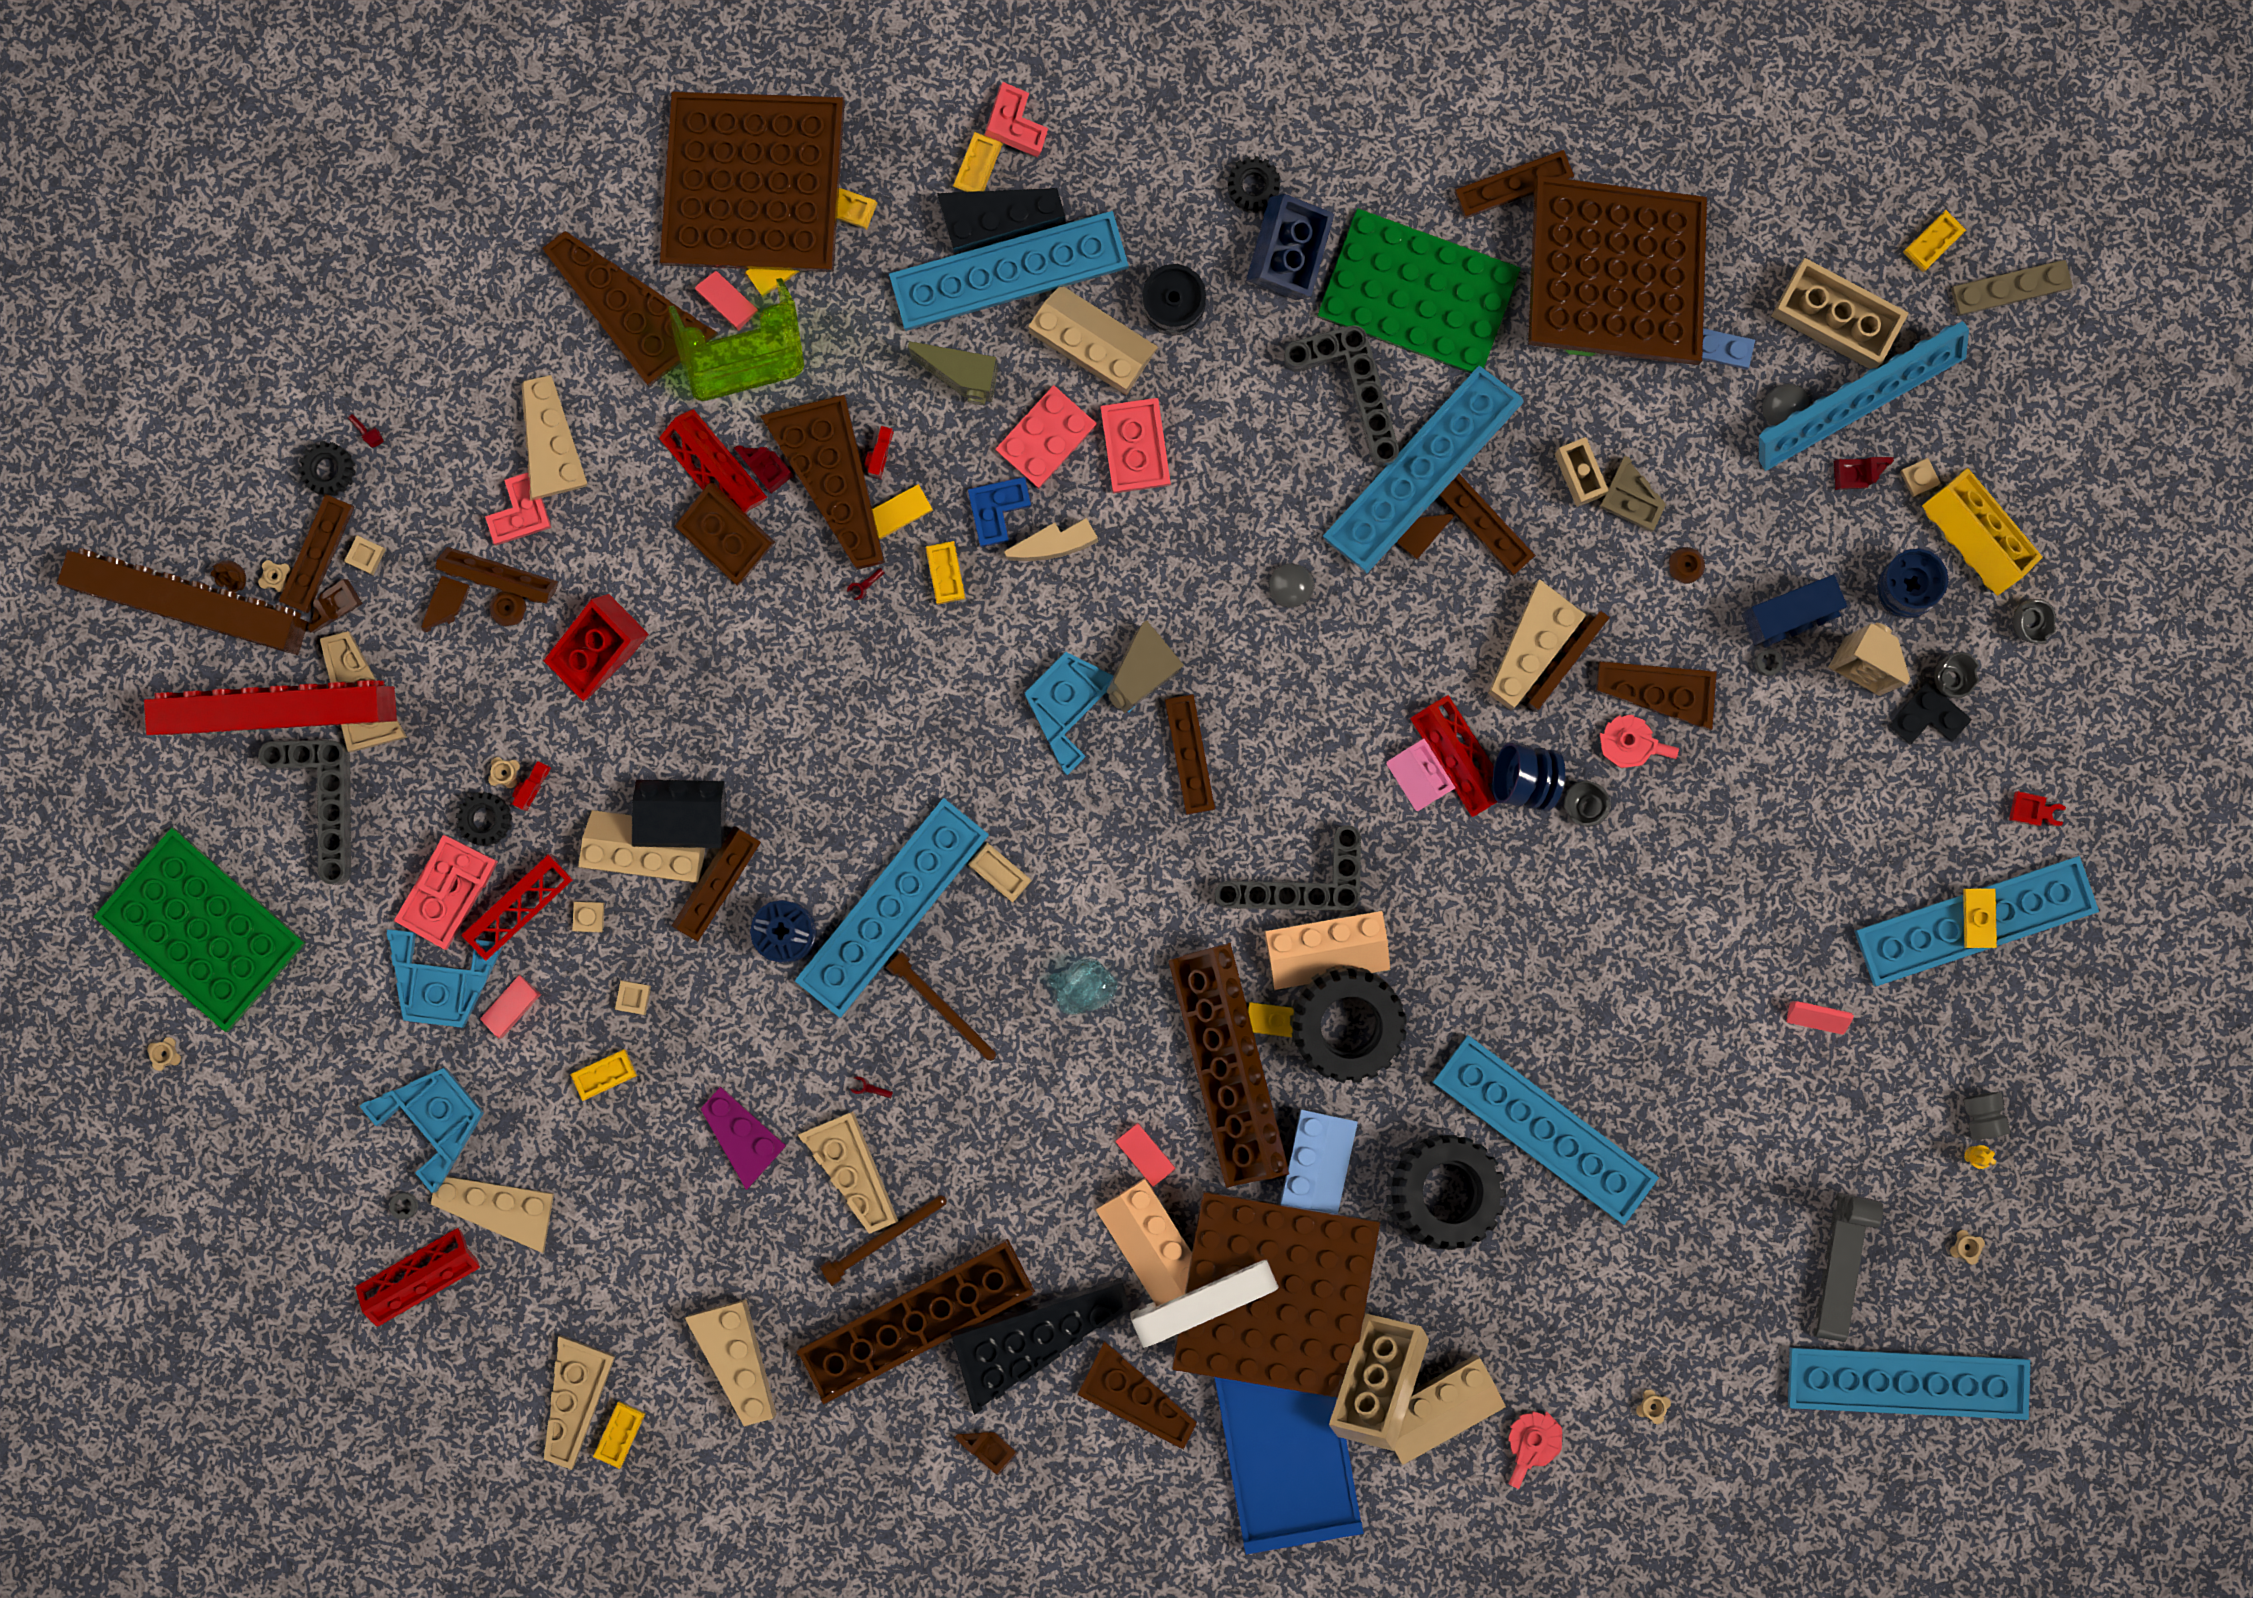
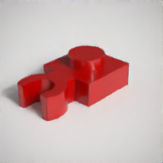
M881 426L874 451H868L865 468H868L870 477L880 480L882 478L889 446L894 434L892 428Z
M537 761L530 777L526 778L524 783L520 782L516 786L512 797L515 798L512 804L521 810L528 811L551 767Z
M2016 791L2009 821L2039 827L2042 824V819H2044L2050 826H2062L2063 822L2056 821L2052 814L2054 810L2065 811L2066 807L2062 804L2045 806L2047 797Z

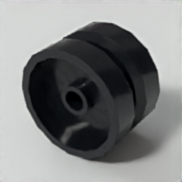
M1180 264L1163 265L1150 274L1145 281L1142 291L1143 314L1149 325L1159 333L1170 336L1183 335L1198 325L1203 318L1206 307L1205 285L1199 274L1188 266ZM1176 296L1177 302H1171L1170 297Z

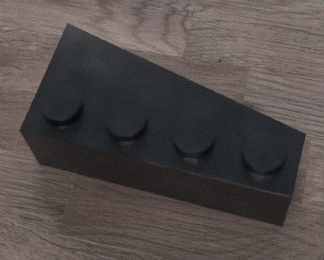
M1057 188L937 193L954 255L1066 224V217Z

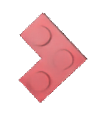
M1002 82L984 135L1038 158L1042 151L1048 128L1022 117L1029 93Z
M528 472L504 480L513 508L485 516L493 543L496 546L552 528L543 499L530 501V478L528 477Z
M443 835L416 888L442 901L446 900L458 875L485 888L498 861L449 836Z

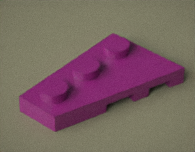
M722 1087L701 1108L703 1115L742 1184L748 1190L787 1145Z

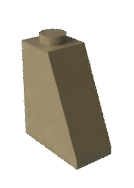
M1147 620L1135 632L1107 689L1112 704L1118 709L1121 708L1124 713H1127L1166 683L1184 666Z

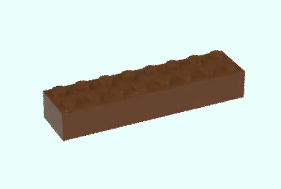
M79 548L78 553L67 550L57 581L58 585L76 592L297 656L299 655L308 626L307 621L300 619L302 614L295 612L293 609L276 605L274 610L273 605L252 597H248L246 602V597L220 588L219 593H217L218 589L193 580L191 585H189L190 581L166 572L162 576V573L138 564H135L134 567V565L111 556L98 555L96 552Z

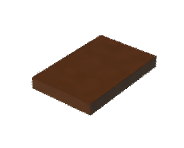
M713 482L705 487L674 526L737 586L748 577L776 543Z

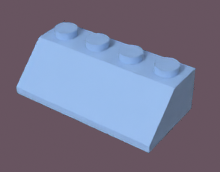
M1300 1109L1288 1161L1290 1174L1285 1176L1279 1204L1338 1214L1358 1121Z

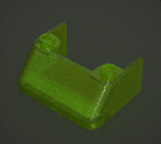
M782 278L776 279L780 303L771 305L762 311L759 318L761 328L710 342H705V337L700 329L696 327L685 328L675 306L669 307L675 344L689 388L695 399L699 401L716 399L791 379L802 372L804 359L795 302Z

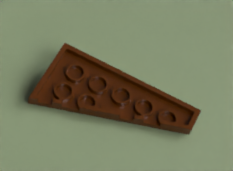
M566 231L542 248L648 387L718 335L715 330L706 326L694 316L685 312Z
M845 394L761 415L760 417L856 570L885 563Z

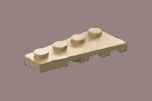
M552 375L523 381L522 398L524 421L526 424L525 440L528 451L527 467L528 477L530 478V501L587 486V481Z
M347 631L320 639L330 683L356 682L357 687V681H377L350 632ZM398 719L396 722L341 725L347 751L350 753L407 738Z
M854 1112L798 1134L802 1142L806 1143L813 1153L812 1156L817 1163L822 1165L830 1176V1181L843 1194L847 1204L869 1234L898 1222Z
M447 1176L438 1191L433 1193L431 1205L544 1253L554 1193Z
M560 1335L558 1336L557 1343L558 1352L554 1369L555 1377L551 1394V1410L547 1427L544 1460L572 1470L616 1355Z

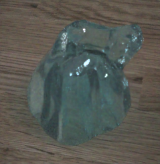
M1093 958L1080 959L1069 967L1067 973L1065 971L1059 974L1053 973L1047 979L1056 991L1060 1009L1069 1015L1083 1014L1105 1006L1115 996L1118 986L1115 977L1099 961Z

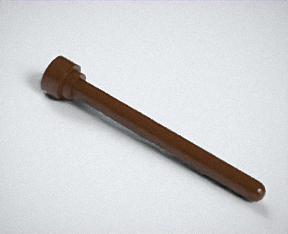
M903 951L898 954L886 969L893 976L897 975L899 978L903 976L986 1060H994L996 1052L911 969L913 965L909 962L910 958Z
M943 1195L937 1196L839 1261L836 1259L833 1262L829 1260L821 1265L820 1269L830 1285L834 1286L842 1281V1276L846 1274L845 1271L944 1207L947 1203L946 1197Z

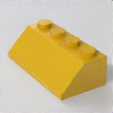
M1969 468L1965 469L1922 505L1927 517L1940 527L1947 541L1955 545L1963 555L1966 564L1975 569L1981 576L1984 585L1989 590H1992L1996 596L2022 579L2043 558Z

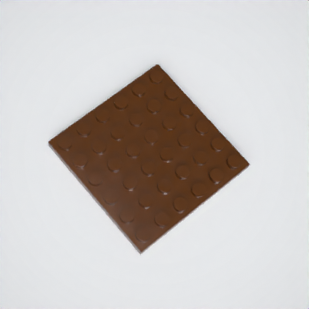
M671 92L660 264L662 266L834 272L845 108L844 98Z
M1537 176L1534 192L1528 345L1699 365L1702 362L1707 197Z
M1203 1191L1185 1294L1263 1260H1267L1279 1288L1261 1298L1177 1334L1172 1370L1338 1398L1355 1344L1360 1342L1381 1222Z

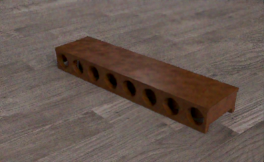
M1231 943L1168 960L1226 1188L1289 1175Z
M1006 1239L800 1347L796 1352L801 1357L824 1405L950 1339V1332L980 1323L1034 1294L1035 1290L1009 1239Z

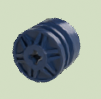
M1920 548L1905 550L1896 555L1879 575L1876 586L1878 599L1884 609L1893 616L1903 619L1918 618L1932 609L1946 593L1949 582L1947 568L1942 560L1931 551ZM1908 581L1913 583V590L1911 592L1906 590V583Z
M1507 743L1500 750L1493 768L1492 791L1495 799L1501 804L1522 806L1524 804L1530 809L1550 811L1559 801L1564 787L1565 762L1562 754L1557 750L1533 749L1529 745Z
M779 900L769 902L758 910L752 919L750 934L752 944L759 954L771 961L790 963L799 961L809 954L815 945L817 928L814 918L807 909L794 902ZM781 923H784V927L790 930L789 934L784 935V940H781L780 935L775 934V930L781 928Z

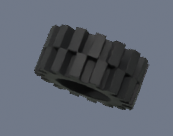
M1255 156V159L1246 157L1245 161H1238L1236 167H1233L1230 171L1228 178L1229 197L1231 201L1235 202V206L1238 208L1242 207L1243 211L1248 212V210H1252L1253 213H1258V210L1261 209L1264 211L1267 208L1269 198L1279 194L1280 175L1276 172L1274 164L1271 166L1267 159L1262 161L1258 156ZM1249 175H1258L1264 180L1265 189L1258 195H1250L1243 189L1242 183L1244 179Z
M321 441L320 445L316 443L310 445L312 447L310 451L305 449L303 452L306 454L305 457H300L299 463L302 466L298 467V472L302 474L300 478L310 490L323 496L325 494L337 496L339 495L338 492H345L347 490L346 486L353 483L352 476H355L356 473L353 469L355 463L351 459L352 456L344 448L333 442ZM327 458L334 459L338 465L337 474L329 480L320 479L317 474L318 464Z
M477 792L471 797H466L463 804L460 803L458 807L460 811L456 813L455 817L458 818L456 826L460 829L462 837H465L467 841L476 845L490 846L491 844L499 843V840L507 836L506 833L511 829L512 825H510V822L513 819L512 815H510V807L506 805L502 798L487 792ZM481 808H489L495 815L494 825L485 831L479 830L474 824V815Z

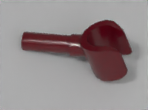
M354 414L348 417V420L359 430L363 440L370 447L374 448L384 442L376 427L368 431Z
M880 568L863 582L850 584L847 592L852 591L856 586L860 587L861 594L854 600H862L866 596L867 589L885 574L884 571Z
M854 1077V1079L863 1082V1088L860 1091L850 1088L853 1093L865 1094L868 1092L891 1099L893 1091L869 1084V1081L864 1077Z

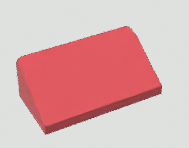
M717 271L695 287L696 292L738 331L758 312V309Z
M519 975L480 1020L498 1039H501L541 996V993Z
M1792 1001L1789 1005L1786 1021L1795 1025L1843 1035L1851 1024L1854 1015L1850 1012Z
M1138 1122L1115 1141L1153 1187L1176 1169Z

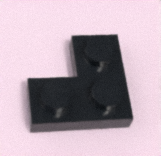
M1926 681L1887 726L1909 745L1918 738L1929 724L1950 742H1953L1972 719L1946 696L1941 694L1931 683Z

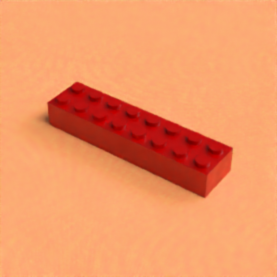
M375 680L357 681V687L356 682L328 683V689L327 684H300L299 690L298 686L284 685L265 688L249 687L241 689H215L212 691H183V693H154L155 699L144 700L146 735H174L397 721L395 686H385V681Z

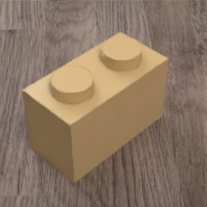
M1582 438L1558 448L1554 455L1576 507L1604 497L1609 490L1587 438Z

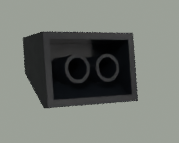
M636 780L632 800V847L721 848L727 812L725 782Z

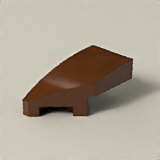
M1453 513L1421 515L1398 539L1397 543L1416 559H1419L1455 515Z
M441 576L421 626L422 631L428 632L431 631V627L445 622L448 624L454 622L455 616L459 614L468 596L469 585Z
M342 579L320 594L319 599H314L313 606L315 610L312 623H309L308 627L310 633L324 628L363 604L348 579Z
M996 1432L957 1434L954 1437L996 1475H1000L1018 1454Z

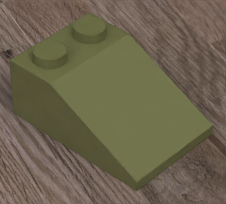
M909 341L908 348L912 359L961 396L968 398L969 403L985 405V401L992 402L999 369L996 357Z

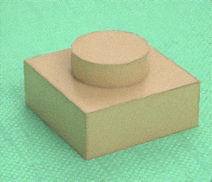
M1929 458L1900 471L1912 498L1941 484Z
M356 536L344 562L374 575L386 549L360 536Z
M574 902L572 931L603 932L605 903Z
M620 980L615 1010L646 1015L651 986Z

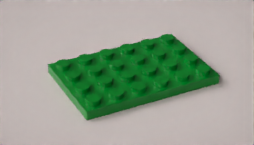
M1357 208L1317 318L1342 327L1359 326L1365 330L1369 337L1472 374L1478 366L1485 367L1521 267Z
M171 828L94 915L98 922L224 1032H229L306 944L300 936L176 828Z

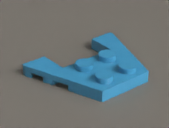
M1064 652L1024 692L1055 757L1066 775L1086 756L1065 736V733L1107 692L1114 677L1068 652Z
M387 929V938L390 941L391 959L395 967L396 985L403 1021L464 1028L503 946L487 961L474 949L471 970L413 964L416 933ZM476 940L486 952L495 945V942Z
M447 1068L435 1071L410 1082L404 1087L387 1092L383 1096L364 1102L359 1106L374 1125L378 1127L402 1108L435 1147L438 1153L415 1172L431 1193L438 1191L484 1114L482 1109Z

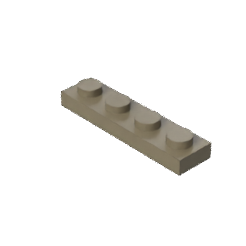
M2062 260L1953 286L1951 291L1957 314L1961 316L2070 290L2073 288L2067 262Z

